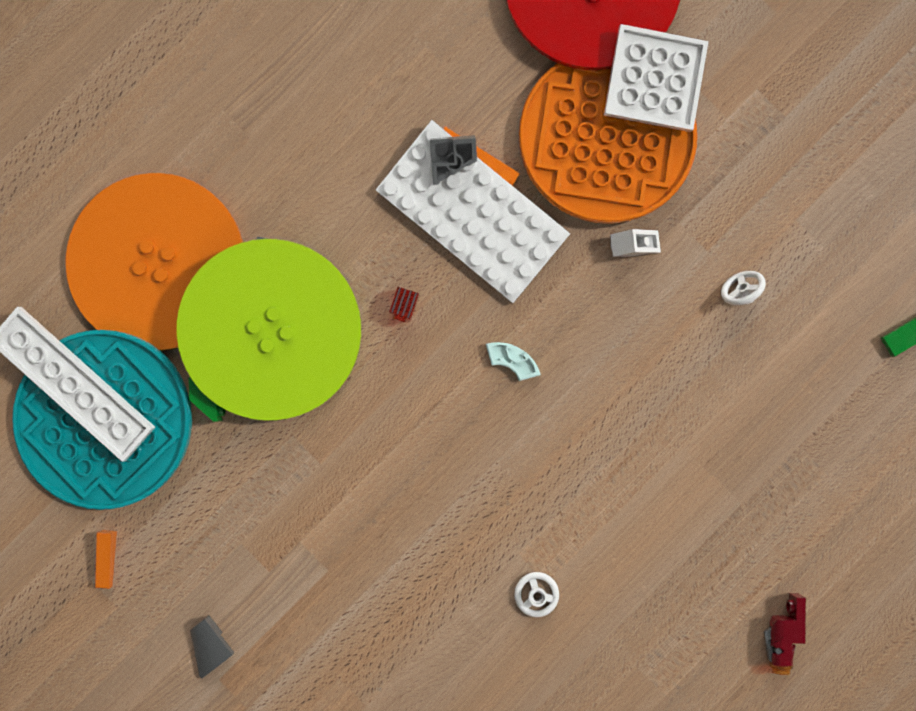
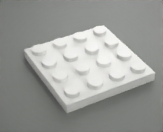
M620 24L604 116L688 132L693 131L708 41Z

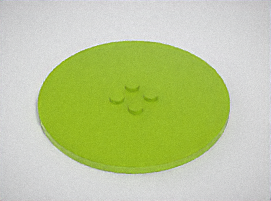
M258 239L239 243L223 250L206 262L195 274L185 290L178 310L177 341L181 359L188 374L197 387L210 400L239 416L257 420H282L302 415L317 408L340 389L352 371L357 359L361 341V319L357 301L348 282L340 271L325 257L308 247L291 241Z

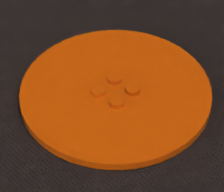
M557 63L532 88L525 102L520 120V153L524 167L535 187L551 204L561 211L578 219L593 223L614 224L629 222L644 217L660 208L679 190L691 170L697 149L696 120L693 131L688 132L604 116L611 69L581 70Z
M146 173L134 175L117 181L102 190L80 213L67 244V281L77 307L96 330L128 333L149 342L160 351L178 348V310L190 281L211 258L231 246L243 243V240L230 211L214 194L203 186L184 177L172 174Z

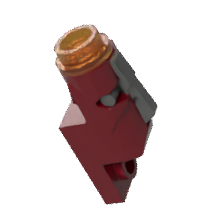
M789 593V600L786 601V610L789 615H773L770 620V628L764 631L767 659L774 674L790 675L791 669H793L795 644H806V598L799 593Z

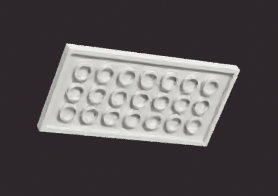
M431 120L377 187L376 191L514 303L570 233L478 157L475 163L460 169L458 173L450 175L440 181L438 185H433L430 138L452 136Z

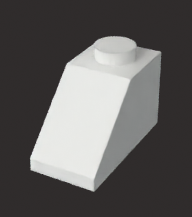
M632 229L610 234L613 257L661 253L657 230Z

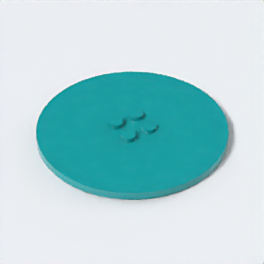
M90 330L59 340L153 424L155 428L132 455L122 462L24 374L15 396L12 417L14 438L23 463L44 489L55 497L75 506L98 510L115 509L147 498L159 490L173 476L180 466L189 445L192 430V409L188 391L181 375L172 362L159 349L149 342L128 333L112 330Z

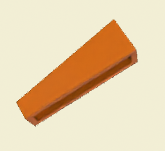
M102 530L97 532L95 588L110 589L113 585L117 531Z

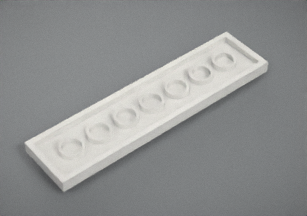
M17 307L0 326V352L122 462L126 461L155 428L153 424L22 307Z

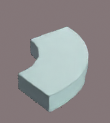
M501 342L486 344L492 366L502 365L508 367L516 374L519 381L541 375L537 364L522 349Z

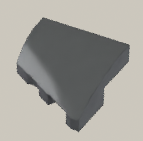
M475 135L430 138L433 185H438L440 181L458 173L460 169L470 166L477 161Z
M210 615L190 630L201 679L235 653L221 636L223 632Z

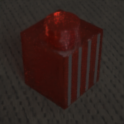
M397 287L389 311L390 314L394 315L393 319L404 323L406 319L412 321L420 294Z

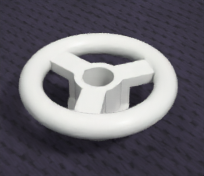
M756 271L737 273L724 283L721 296L726 303L731 305L750 304L764 291L766 286L765 278ZM745 278H755L758 280L759 285H751L746 282ZM738 281L736 289L728 295L731 285Z
M541 572L529 573L522 577L516 585L514 593L515 602L518 608L526 615L543 617L555 609L559 600V589L556 582L547 574ZM536 579L547 582L552 589V595L547 594L542 588L538 587ZM529 581L532 589L529 592L528 599L523 603L521 591L523 586ZM536 592L541 593V597L538 599L533 598ZM546 601L550 602V604L542 610L529 609L532 605L535 607H541L546 603Z

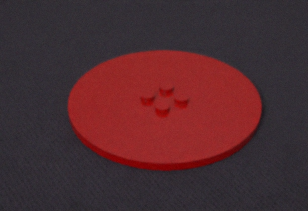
M506 0L509 14L517 30L535 50L556 63L581 70L612 69L620 24L666 33L673 22L680 0Z

